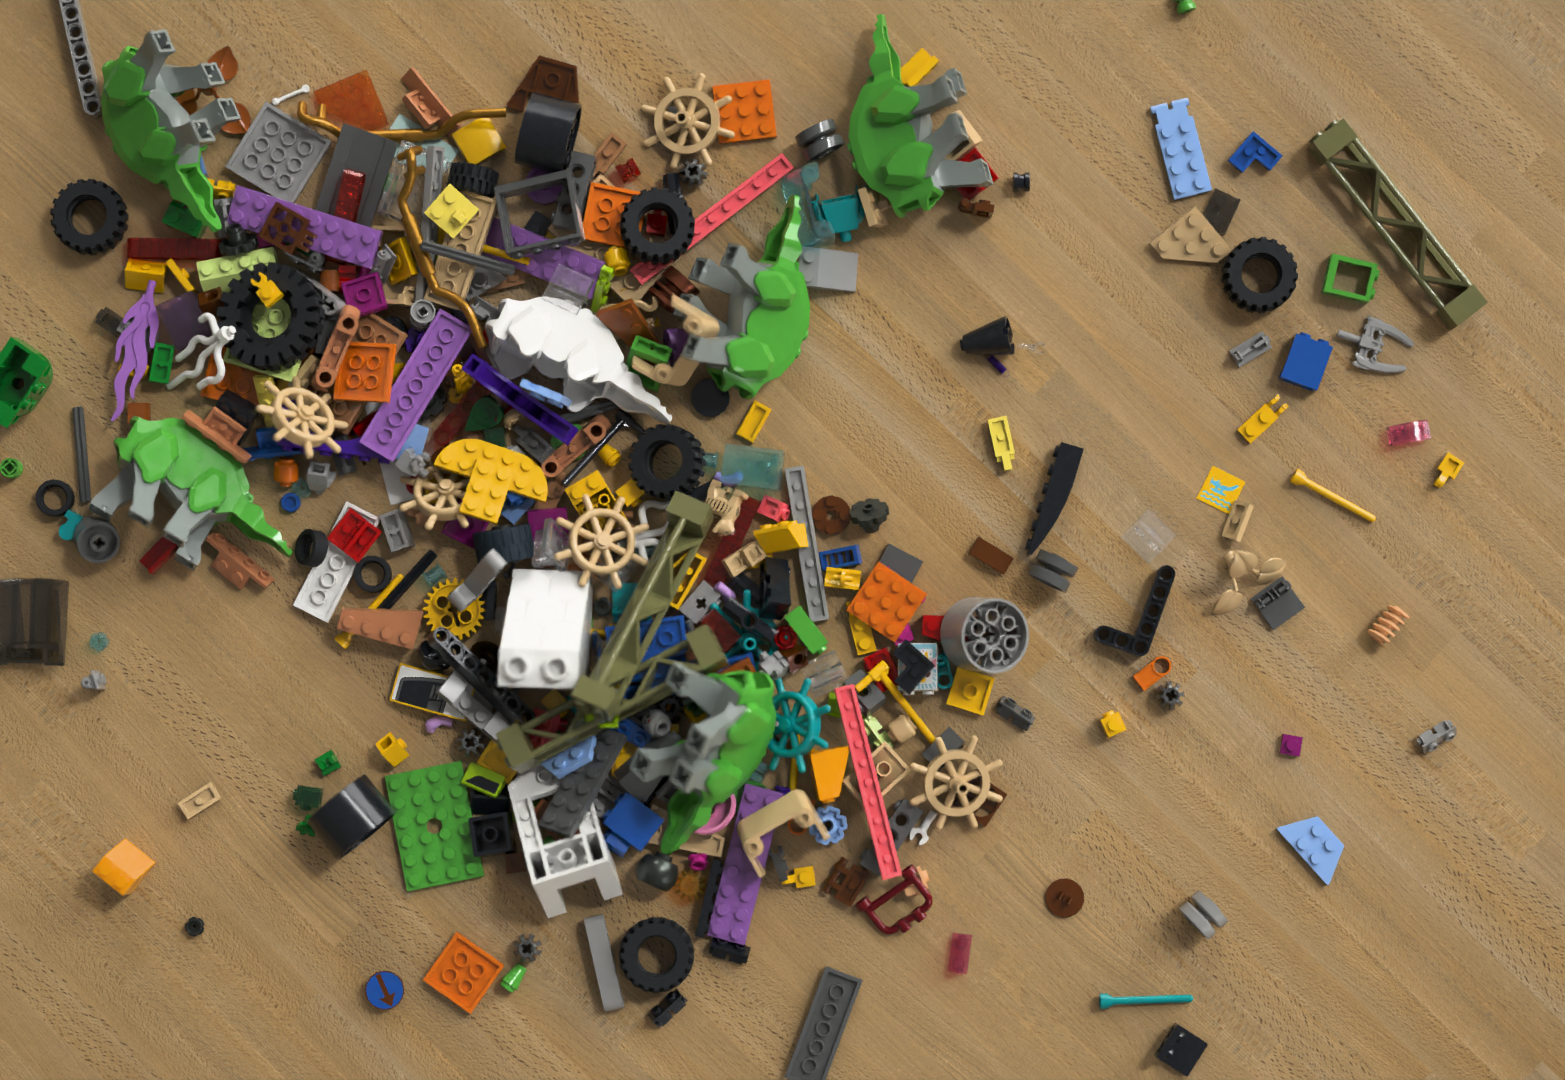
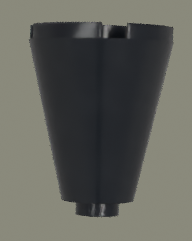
M1007 316L962 336L963 339L960 340L961 350L965 351L966 354H1015V345L1012 343L1013 333Z

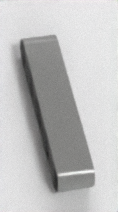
M600 914L584 918L604 1010L608 1012L624 1008L604 915Z

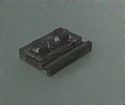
M1215 188L1203 216L1218 233L1225 235L1241 199H1237Z

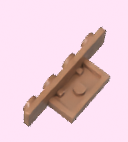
M410 68L402 77V81L411 92L406 94L401 100L425 129L435 124L441 126L453 115L415 68ZM459 123L456 124L446 135L449 138L452 137L451 135L458 131L461 125Z
M216 406L212 408L205 420H202L190 410L182 415L181 418L185 420L188 426L195 427L201 432L203 437L213 440L220 449L231 453L238 462L247 463L251 459L252 455L237 445L247 429Z
M214 531L205 539L219 551L211 566L240 590L245 587L250 578L263 588H267L275 580L268 571L262 569L253 559L246 556L237 546L229 542L223 534Z

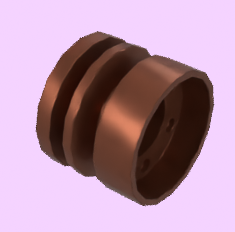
M672 265L662 274L663 278L667 281L665 284L658 280L655 281L660 290L658 291L653 286L648 289L652 296H656L659 299V305L670 313H673L675 310L671 306L672 294L679 298L682 293L695 296L700 294L696 286Z

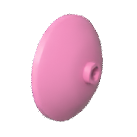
M734 793L725 802L716 803L712 807L714 813L711 814L707 824L693 833L708 835L723 829L731 821L736 810Z

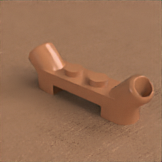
M345 305L341 308L339 318L311 379V385L318 391H327L334 383L351 339L358 328L361 313L354 306Z
M597 414L576 433L568 446L562 443L543 464L537 462L546 480L557 476L572 461L604 438L606 432L611 427L609 420L604 415Z

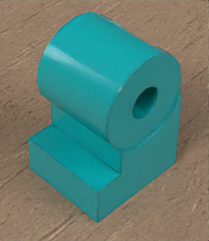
M68 509L64 515L68 520L60 526L59 535L64 540L72 541L75 526L84 517Z

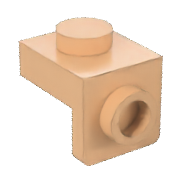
M918 866L916 868L920 876L919 879L928 889L927 882L930 881L926 870L922 871L921 867ZM914 884L904 889L906 896L913 897L920 894Z

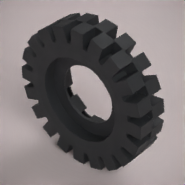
M268 262V266L263 263L253 265V271L246 268L239 273L241 277L239 281L233 278L228 284L231 291L229 293L223 291L220 298L224 302V306L217 308L216 316L221 318V322H217L219 329L223 326H233L236 329L234 338L224 346L230 349L229 352L235 358L256 369L279 371L281 366L290 368L296 365L295 359L302 361L309 355L305 350L308 347L314 349L318 343L314 339L315 335L322 334L324 325L320 324L319 321L320 319H325V309L320 307V304L323 303L321 294L315 291L317 288L312 281L285 264L282 266L279 263ZM259 272L266 275L267 282L272 280L284 295L282 299L287 302L291 311V319L287 329L279 336L273 338L260 336L252 325L253 310L261 299L256 294V291L260 288L252 285L251 279H254L257 283L260 282Z

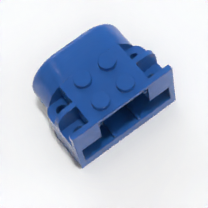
M685 615L663 618L641 663L687 639L685 636L687 634ZM654 620L639 622L640 647ZM616 626L605 627L607 643ZM688 648L667 659L687 663L686 651ZM659 664L654 679L666 678L671 667ZM649 668L634 675L631 683L643 681Z

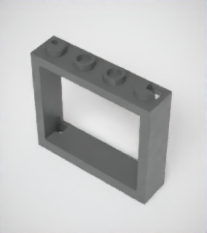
M569 169L494 187L505 251L510 258L521 259L527 254L538 255L543 253L544 250H559L562 246H576L580 242L586 241L574 175ZM567 183L577 233L515 247L506 198Z

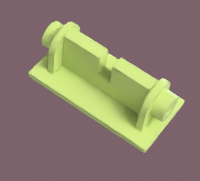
M870 715L863 720L867 738L873 750L884 741L891 748L894 746L886 731H883L881 734L877 732L882 726L875 716L872 717Z

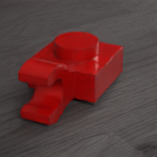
M653 210V214H647L645 234L665 236L667 216L661 215L662 210Z

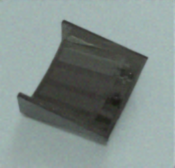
M48 578L0 580V665H7L8 663H44V666L65 665L69 581Z

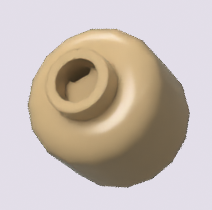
M900 715L889 722L888 728L890 731L887 734L893 742L897 740L900 744H903L915 736V729L917 727L909 716Z

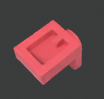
M764 495L757 512L777 522H782L788 519L791 507L777 499Z

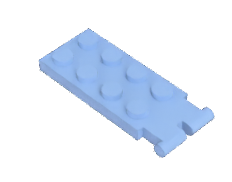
M1188 98L1172 101V109H1168L1167 103L1150 107L1151 114L1156 115L1158 123L1155 125V130L1173 200L1212 191L1193 116L1188 115L1186 107L1189 105Z

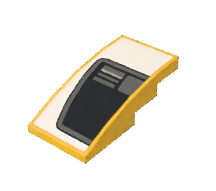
M403 663L399 664L390 701L466 722L464 716L435 693L448 676ZM469 684L465 691L473 697L475 689Z

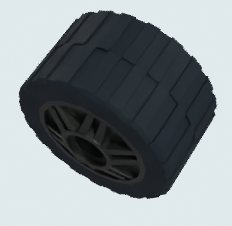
M530 524L500 525L491 527V530L473 534L478 564L492 549L496 550L507 562V565L517 563L522 559L535 557L536 555Z

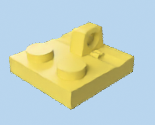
M449 184L424 214L454 239L479 209Z

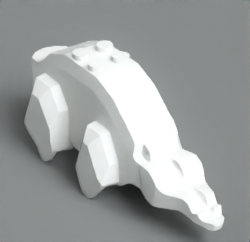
M537 297L526 301L506 298L502 299L498 305V310L501 313L499 318L486 322L485 330L489 340V349L491 354L494 355L495 364L500 373L507 379L512 380L528 373L534 365L541 374L549 378L564 379L563 395L572 400L570 407H567L571 412L577 413L590 405L595 398H607L625 412L644 413L664 424L671 422L672 415L666 412L665 406L662 407L660 405V400L643 388L641 378L637 374L628 372V366L623 363L624 355L611 331L589 309H580L570 300L564 301L555 298Z

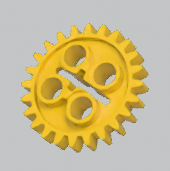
M454 578L453 583L446 579V585L439 582L440 588L437 589L433 586L434 593H427L431 597L430 600H424L428 607H424L423 610L428 611V614L423 617L430 619L426 625H433L431 632H433L438 627H445L442 624V620L444 617L450 616L452 624L445 628L455 637L459 636L461 641L464 634L470 638V631L477 633L475 626L482 627L478 622L479 619L485 620L481 613L486 612V609L481 608V606L486 604V602L479 600L483 595L481 594L462 612L457 610L460 626L457 627L455 615L453 612H450L452 603L448 600L447 606L440 608L438 600L442 597L447 598L465 580L462 579L460 584L457 578ZM464 612H470L471 620L463 622L461 615Z

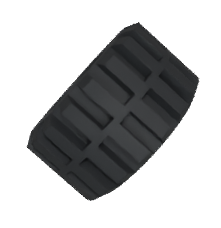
M455 162L451 163L447 186L451 184L459 192L468 191L493 198L495 195L494 187L497 186L499 174L495 170L481 165Z

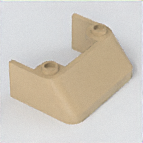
M672 294L671 306L687 315L683 327L688 334H694L703 338H713L718 335L720 326L715 318ZM680 354L673 367L663 363L654 367L635 355L632 357V368L658 383L673 386L685 385L700 363L699 361L685 359Z
M801 789L789 792L742 819L737 824V832L744 851L760 878L767 874L757 858L764 850V844L760 836L794 818L796 823L803 828L815 824L824 840L831 837L809 797Z

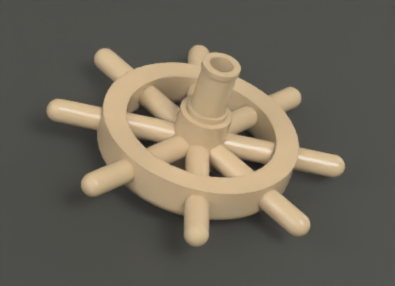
M703 73L698 75L694 89L681 88L676 90L670 78L665 77L663 83L669 94L661 100L657 108L645 104L640 108L642 112L655 116L654 126L656 135L646 139L643 145L650 147L661 141L667 148L674 151L670 163L672 170L677 168L681 154L692 155L700 153L705 165L710 166L712 160L706 149L714 142L717 135L730 139L735 136L733 131L720 127L721 121L718 110L732 101V97L727 95L714 102L701 91L705 80ZM691 97L687 111L680 98ZM698 99L702 100L707 107L694 113ZM673 102L678 110L676 114L667 111ZM708 114L711 115V124L698 121ZM664 119L677 122L664 129ZM695 128L707 131L708 133L701 140ZM681 130L677 144H675L668 136ZM689 132L694 145L684 146Z
M294 376L292 379L293 387L283 389L282 391L270 381L264 383V387L275 398L270 406L257 405L256 410L260 413L270 414L271 420L278 430L273 436L275 441L285 438L294 444L303 446L307 458L313 457L312 448L319 447L324 443L335 453L341 452V447L330 436L334 428L347 429L348 423L334 420L333 413L326 404L331 399L329 393L324 394L320 398L315 393L301 388L300 379L297 376ZM282 404L289 410L282 409ZM316 424L323 425V430ZM309 429H310L315 435L310 434V433H309Z
M431 457L426 461L429 465L426 468L429 474L425 479L421 475H418L416 479L407 476L400 477L401 483L413 486L414 500L400 505V511L405 512L417 507L421 513L429 517L425 524V529L428 531L433 528L436 520L450 521L458 519L463 528L468 527L469 523L465 514L459 513L462 503L458 504L456 499L464 498L466 492L460 489L468 487L470 478L433 466ZM450 474L448 479H444L443 475ZM458 476L465 478L464 480L455 483ZM436 478L438 484L430 483L429 481ZM423 489L434 491L422 496ZM438 499L435 506L428 504V502Z
M584 494L582 500L587 512L582 514L574 524L561 517L556 519L557 525L570 530L568 536L569 549L556 553L554 558L555 560H562L571 556L574 562L584 570L578 582L580 587L586 586L591 574L599 576L610 575L615 589L619 590L622 588V584L617 572L630 560L642 566L648 564V560L635 554L634 550L635 535L647 531L649 525L644 523L632 527L628 520L620 514L625 503L624 497L617 499L613 510L605 508L594 509L589 495ZM597 518L608 519L603 531ZM590 520L594 533L581 526ZM616 523L622 531L610 535ZM580 535L590 540V542L578 545L577 536ZM626 538V549L612 542ZM592 550L589 561L582 556V552ZM609 550L621 555L622 558L614 563ZM601 552L606 566L596 565Z
M975 735L970 737L966 750H947L942 738L936 737L935 743L940 754L932 759L927 767L916 763L910 764L911 770L924 775V793L912 798L910 804L916 806L928 800L940 812L935 824L937 830L942 829L947 815L953 817L966 815L971 828L975 829L978 823L973 812L984 803L986 798L998 803L1003 800L1001 795L989 791V772L1001 767L1003 762L998 759L985 765L974 755L973 751L978 741ZM952 759H962L957 772L951 761ZM970 761L977 769L964 775ZM944 764L949 775L938 772V768ZM980 776V787L967 783ZM933 778L945 782V784L933 789ZM949 791L944 804L939 802L936 796ZM968 792L976 794L970 802L966 797ZM957 793L962 806L951 807Z

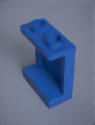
M1300 332V334L1296 333L1278 379L1316 392L1333 347L1329 345L1328 341L1323 339L1316 341L1310 339L1311 335L1303 332Z
M626 792L624 795L620 794L614 801L616 804L612 811L608 809L602 817L605 820L603 825L641 853L662 825L664 819Z

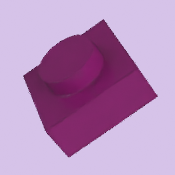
M1282 734L1279 753L1300 756L1303 737Z

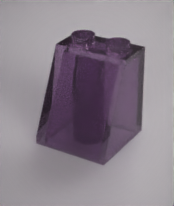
M193 291L186 292L155 306L178 352L183 351L189 341L196 335H204L208 338L213 335L208 321L204 323L198 322V317L203 312L199 306L198 295ZM200 342L197 343V345H196V346H198V345L201 344V346H206V345H204V344H202V343H200Z

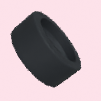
M52 479L45 481L39 486L35 500L41 512L49 516L60 517L65 515L68 509H72L75 495L69 484L61 480ZM52 487H60L64 490L67 497L64 506L57 510L48 508L44 502V494Z
M305 529L297 538L295 558L299 564L304 566L318 567L322 564L328 552V539L325 533L321 531Z
M377 556L362 558L354 569V579L357 585L362 590L370 593L384 590L392 578V570L389 563ZM369 563H377L384 570V578L378 585L370 586L362 579V570Z

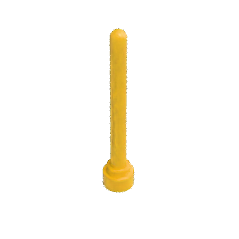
M1296 469L1290 479L1292 484L1296 486L1304 485L1370 522L1376 520L1375 515L1306 478L1307 476L1304 475L1303 471Z
M398 574L368 608L376 609L402 581L404 576ZM339 633L334 640L346 649L351 644V637L354 633Z

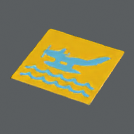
M1212 466L1197 499L1230 514L1233 503L1238 499L1246 482Z

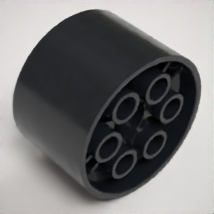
M533 92L522 120L515 152V164L548 173L567 170L566 162L574 149L581 119L582 105Z
M364 774L319 808L307 820V823L337 860H339L379 830L396 814V811L366 774Z

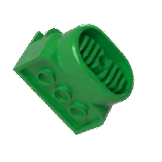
M10 337L0 352V424L7 429L10 425L15 424L21 416L29 414L36 408L53 379V370L49 359L17 337ZM20 379L24 380V387L22 389L18 385Z

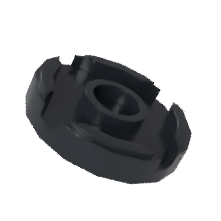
M708 378L701 380L695 385L691 400L693 407L699 414L705 417H715L727 409L730 395L728 390L725 392L721 391L714 379Z

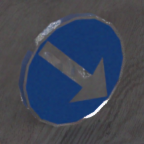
M594 630L591 634V641L597 664L603 652V646L607 645V641H601L598 631Z

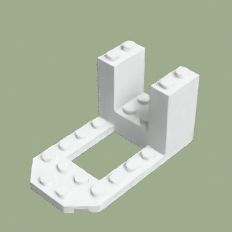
M539 764L523 773H519L515 780L511 781L508 785V791L531 881L547 917L551 918L567 912L561 888L595 878L604 900L623 895L614 860L601 832L594 802H592L579 826L581 834L574 835L572 839L565 838L543 845L532 801L555 794L564 777L558 779Z

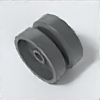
M833 119L819 122L795 137L799 147H807L803 151V156L807 163L828 156L845 144L840 134H833L837 130Z
M93 515L82 519L75 526L73 542L81 556L87 561L104 563L112 559L118 552L120 536L110 521L101 516Z
M1040 549L1036 560L1044 565L1045 568L1039 565H1032L1028 575L1056 590L1066 593L1070 582L1061 575L1072 578L1075 576L1078 568L1066 559Z

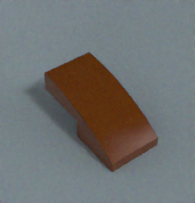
M977 537L968 552L971 556L1003 575L1014 559L980 537Z

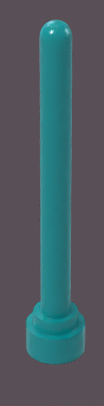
M1108 993L1099 994L1100 1009H1108L1112 1005L1185 1003L1193 1001V996L1190 994L1112 997Z

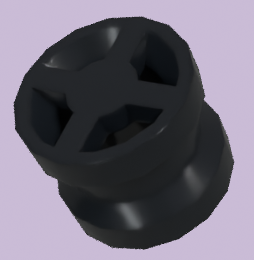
M1013 172L1014 192L1019 190L1029 192V172L1024 174Z

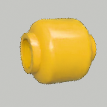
M612 246L603 256V260L606 262L605 266L614 268V276H622L630 268L631 263L628 252L624 248Z

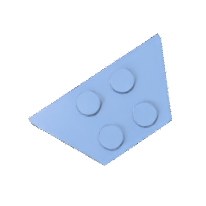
M522 378L520 386L530 391V396L544 402L547 399L546 402L559 408H563V405L570 407L571 399Z
M593 735L543 761L541 765L558 779H561L593 760V749L596 746L597 738Z
M1316 816L1277 827L1276 830L1326 885L1330 884L1344 845L1324 822Z

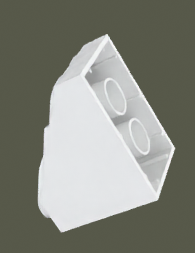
M513 569L499 649L498 686L574 689L581 674L590 678L593 574L590 575L586 586L580 587L578 582L584 571Z

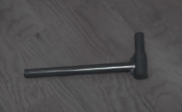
M620 408L615 414L616 423L606 432L604 438L595 444L561 481V484L567 487L622 426L624 428L631 427L638 435L640 433L646 434V430L628 412Z

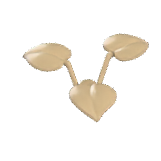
M1237 550L1228 552L1224 557V562L1229 567L1228 574L1232 579L1234 590H1227L1218 598L1212 613L1218 615L1231 612L1241 603L1243 596L1238 592L1235 578H1239L1247 574L1248 571H1252L1258 575L1256 578L1258 583H1270L1283 572L1286 562L1280 558H1271L1261 565L1260 570H1255L1254 568L1259 561L1256 555Z

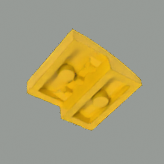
M479 118L451 135L467 163L479 165L487 161L489 157L506 149L504 142L489 118Z

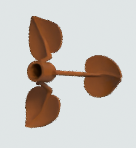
M229 46L217 51L207 62L217 63L224 81L231 80L238 72L237 60ZM217 87L197 88L196 96L193 89L188 90L175 100L191 115L197 110V103L195 101L199 99L201 92L207 96L214 95L215 98H220L216 93ZM235 103L241 119L236 122L227 123L221 129L228 134H245L251 125L250 114L245 106Z

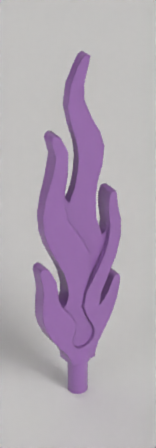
M152 280L148 281L145 295L143 294L142 298L129 309L123 319V324H126L130 319L134 318L133 322L121 333L116 344L115 362L119 361L121 349L124 345L125 357L122 367L114 380L117 407L111 421H115L123 411L125 406V384L131 371L135 369V376L129 389L132 399L135 398V389L146 371L148 360L145 332L148 326L150 327V347L154 348L155 337L159 328V319L153 297L156 282Z

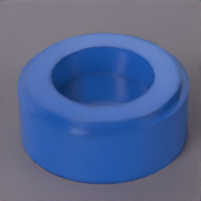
M286 493L281 499V506L287 512H295L301 506V499L295 493Z

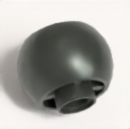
M658 851L656 855L648 853L640 859L636 868V877L642 882L667 892L677 882L678 866L671 863L673 858Z

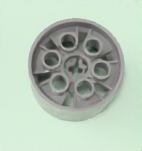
M967 597L953 604L945 614L941 624L940 639L946 656L956 666L970 671L1002 673L1017 665L1024 656L1029 642V629L1025 616L1013 603L999 598ZM974 611L976 612L978 619H976L972 615ZM988 612H990L991 617L987 618ZM964 636H968V639L971 640L964 642ZM994 651L995 657L992 659V652ZM980 656H982L981 664H976Z

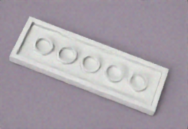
M346 501L333 526L334 528L349 507L377 528L381 520L379 517ZM328 540V552L324 561L318 567H312L293 605L329 623L354 574V569L358 562Z

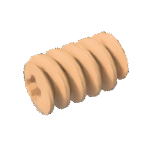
M1388 605L1387 609L1389 612H1382L1384 618H1377L1379 624H1372L1374 630H1367L1369 636L1384 648L1383 641L1390 643L1388 635L1395 637L1392 630L1400 631L1397 624L1405 625L1402 618H1410L1397 606Z

